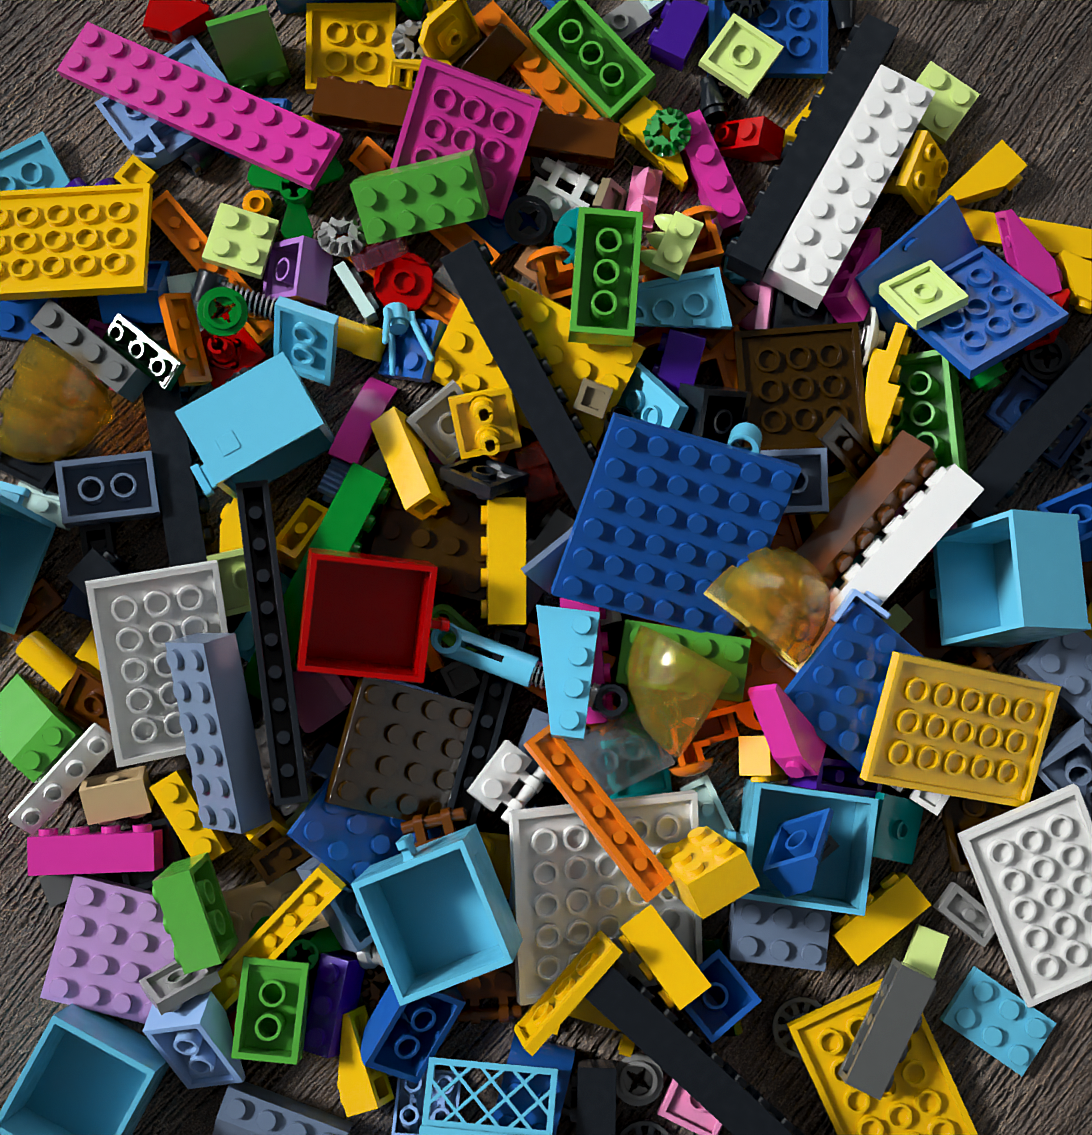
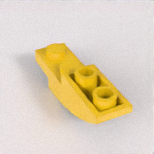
M897 322L895 323L887 349L873 348L866 378L865 400L868 429L874 450L880 453L884 444H890L894 432V426H890L893 416H899L903 407L904 398L900 397V386L895 384L898 383L902 371V366L898 365L901 355L907 356L912 342V337H908V325Z

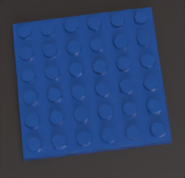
M613 412L552 584V595L699 633L709 632L734 636L801 472V467L792 462Z

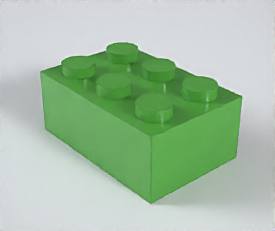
M206 852L173 862L152 881L154 900L161 906L164 915L163 926L167 934L171 935L175 946L174 957L177 964L182 966L184 975L221 964L239 942L209 853Z

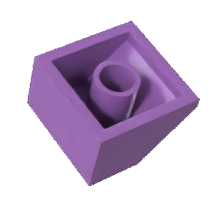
M304 235L274 242L265 268L262 295L265 294V297L270 295L272 300L275 297L276 301L279 296L312 307L326 305L329 295L330 270L333 265L332 255L321 248L318 240Z

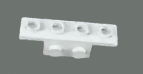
M93 723L9 814V821L33 836L113 748L111 733L97 723Z

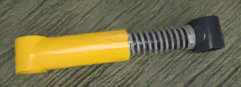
M199 268L191 299L199 302L207 291L216 287H228L242 295L246 301L249 314L253 313L254 316L258 315L260 318L264 316V319L269 318L270 322L274 320L275 297L272 300L270 295L265 297V294L261 296L260 292L255 294L254 290L249 292V288L247 290H244V287L240 289L239 285L235 287L232 282L230 283L228 277ZM215 302V303H216V306H217L218 308H220L221 305L219 306V304H218L217 302ZM339 316L337 347L351 351L360 357L381 362L387 344L382 343L383 329Z

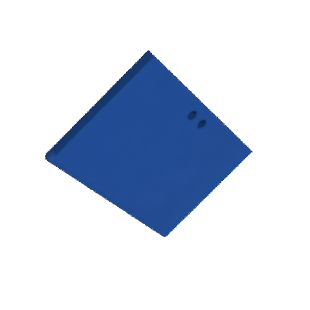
M952 195L944 199L855 277L870 307H875L879 323L886 332L888 339L891 337L896 322L905 323L888 309V302L879 294V285L929 260H932L942 269L979 248Z

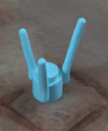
M400 302L386 305L383 308L382 343L387 344L389 339V374L391 376L396 374L395 335L404 334L410 324L428 360L433 362L435 358L416 321L415 312H408L407 306Z

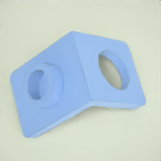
M851 589L830 617V620L837 622L854 598L862 601L884 619H889L891 614L880 607L883 601L866 590L862 594L857 589Z

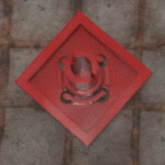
M227 310L220 316L227 320L228 323H230L228 315L230 310ZM244 327L237 334L226 336L225 338L211 335L206 329L200 332L212 378L210 383L215 389L223 385L226 379L230 378L234 372H239L241 368L256 367L269 359ZM238 340L241 341V346L236 348L234 343L239 345ZM234 361L239 362V366L236 369L232 368L233 366H237V363Z

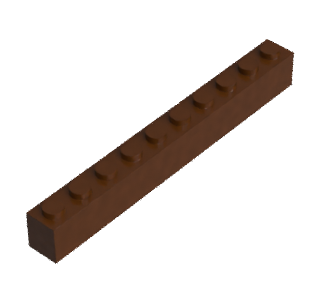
M338 76L318 77L312 114L315 121L322 125L399 136L413 91H406L397 85H388L387 87L375 86L372 82L359 80L357 83L348 82ZM540 108L524 156L543 159L548 157L556 161L560 160L562 162L613 169L620 123H615L612 119L606 117H599L595 120L584 118L579 113L563 115L556 114L547 108Z

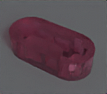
M405 236L365 247L360 253L351 256V260L356 271L361 272L408 253L410 248Z

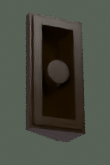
M501 23L466 60L461 69L497 82L523 54L527 47L507 25Z

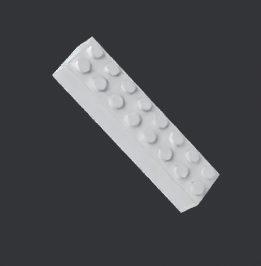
M882 64L880 65L770 262L762 280L763 282L815 309L818 308L936 93L935 91Z
M956 464L947 468L941 466L939 469H936L924 482L928 486L924 492L920 490L918 493H915L905 503L903 507L907 511L904 515L901 516L899 514L897 517H893L882 530L886 535L881 540H873L861 553L865 559L860 564H852L840 577L844 581L838 589L836 587L831 588L821 598L819 602L823 606L817 613L811 611L799 623L802 630L796 637L790 635L778 647L781 653L777 658L797 674L836 624V622L830 620V617L851 589H857L862 594L867 590L881 599L883 604L981 494L984 488Z

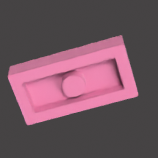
M633 165L625 210L643 212L642 230L652 232L663 171Z
M749 280L741 287V291L748 298L757 301L758 305H755V308L738 325L746 330L770 329L775 287L763 281L758 285Z

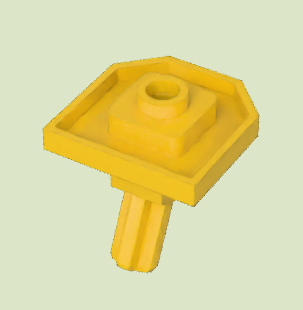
M426 0L429 13L426 14L427 18L423 22L418 42L425 56L433 59L448 60L452 65L480 41L483 36L466 0H447L445 2L444 0Z

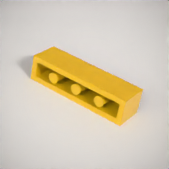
M495 497L493 500H487L486 505H481V524H486V537H481V556H486V568H481V587H486V600H481V619H486V626L526 625V575L521 568L526 565V497Z

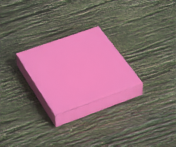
M673 1078L671 1079L658 1107L657 1115L699 1135H719L723 1125Z

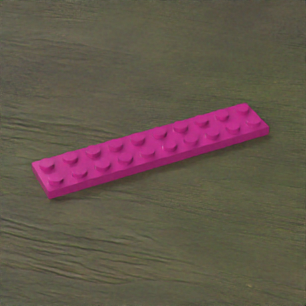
M90 22L85 24L57 68L60 76L311 191L315 189L343 142L340 133Z

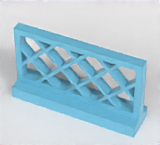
M429 1057L422 1124L419 1135H553L558 1069ZM436 1065L449 1066L457 1076L443 1089L434 1079ZM455 1067H466V1069L460 1074ZM473 1068L481 1069L489 1079L476 1092L463 1079ZM487 1070H498L499 1072L492 1077ZM505 1071L513 1072L521 1082L507 1096L495 1081ZM519 1073H530L531 1075L524 1080ZM537 1074L551 1075L550 1090L539 1099L527 1083ZM460 1080L471 1096L456 1108L445 1092ZM492 1083L504 1099L488 1111L477 1096ZM434 1085L439 1093L432 1098ZM522 1087H525L536 1102L521 1115L510 1101V1098ZM442 1096L453 1112L444 1120L430 1119L431 1105ZM549 1096L547 1110V1108L543 1105L542 1101ZM473 1099L485 1113L475 1124L467 1123L459 1112ZM505 1102L508 1103L518 1116L508 1127L500 1126L492 1116ZM538 1105L547 1115L546 1130L532 1129L524 1119ZM455 1115H457L461 1122H453L449 1120ZM489 1118L494 1125H484L481 1123ZM522 1121L526 1128H515L514 1126Z

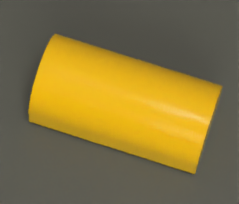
M36 630L30 633L18 645L15 653L60 694L64 695L78 665L41 631Z

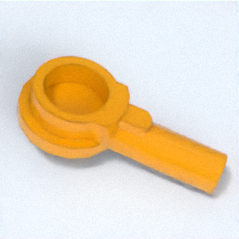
M252 190L243 198L242 207L244 210L268 217L272 211L273 204L267 193L261 190Z

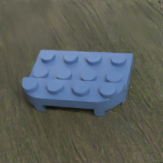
M193 35L164 54L166 57L229 84L225 76ZM105 96L95 102V105L131 154L153 170L172 162L182 155L184 150L202 141Z

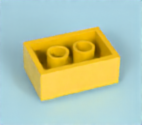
M708 826L697 827L691 830L686 838L677 843L673 842L663 846L660 852L655 855L674 879L666 887L667 890L702 919L760 886L745 851Z

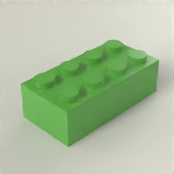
M560 0L528 31L533 44L602 117L610 118L615 123H618L644 95L647 96L657 86L655 74L584 0Z
M474 149L358 176L350 184L368 245L486 217L490 210Z
M579 207L568 342L623 347L632 346L635 336L643 212Z
M625 619L614 683L741 703L743 700L751 639L709 632L699 633L678 627Z

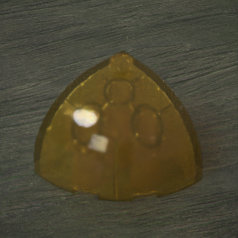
M32 334L12 368L16 371L11 389L4 388L0 400V412L3 413L2 426L0 425V451L23 461L52 462L67 458L87 446L103 425L106 426L110 422L114 411L106 388L87 367L61 348Z
M779 546L777 550H770L766 547L748 554L749 560L738 568L731 565L703 594L740 630L797 669L800 663L809 658L812 648L825 630L830 614L829 589L823 575L805 557L787 547Z
M639 626L630 648L627 665L630 700L640 723L648 735L663 750L678 759L699 731L732 673L674 640L647 627Z

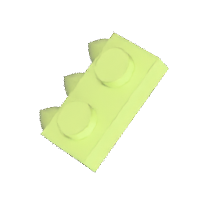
M675 211L674 215L659 214L654 216L656 224L664 232L655 231L646 234L648 242L657 250H641L640 260L650 269L678 281L704 223Z

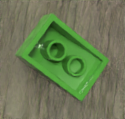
M266 4L206 21L208 31L230 85L251 93L258 87L268 84L271 86L279 85L286 79L292 78L282 43Z
M17 673L0 692V751L33 783L40 782L85 732L70 718L58 711V707L21 674Z
M243 957L231 1058L294 1065L299 1063L303 1058L307 1023L310 963Z

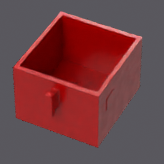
M309 547L296 654L298 671L424 683L430 629L449 632L450 620L447 617L432 618L438 567L424 560Z

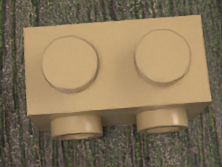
M146 765L90 776L82 781L79 795L88 825L97 823L99 825H108L117 819L127 817L137 819L152 812L155 798L149 789L151 783Z

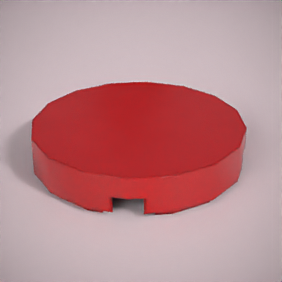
M399 252L380 262L374 274L373 285L376 296L384 307L393 302H400L407 306L408 312H417L427 305L431 299L435 281L431 268L423 258L414 253Z

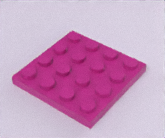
M424 56L390 169L474 149L490 208L488 215L503 220L543 100Z

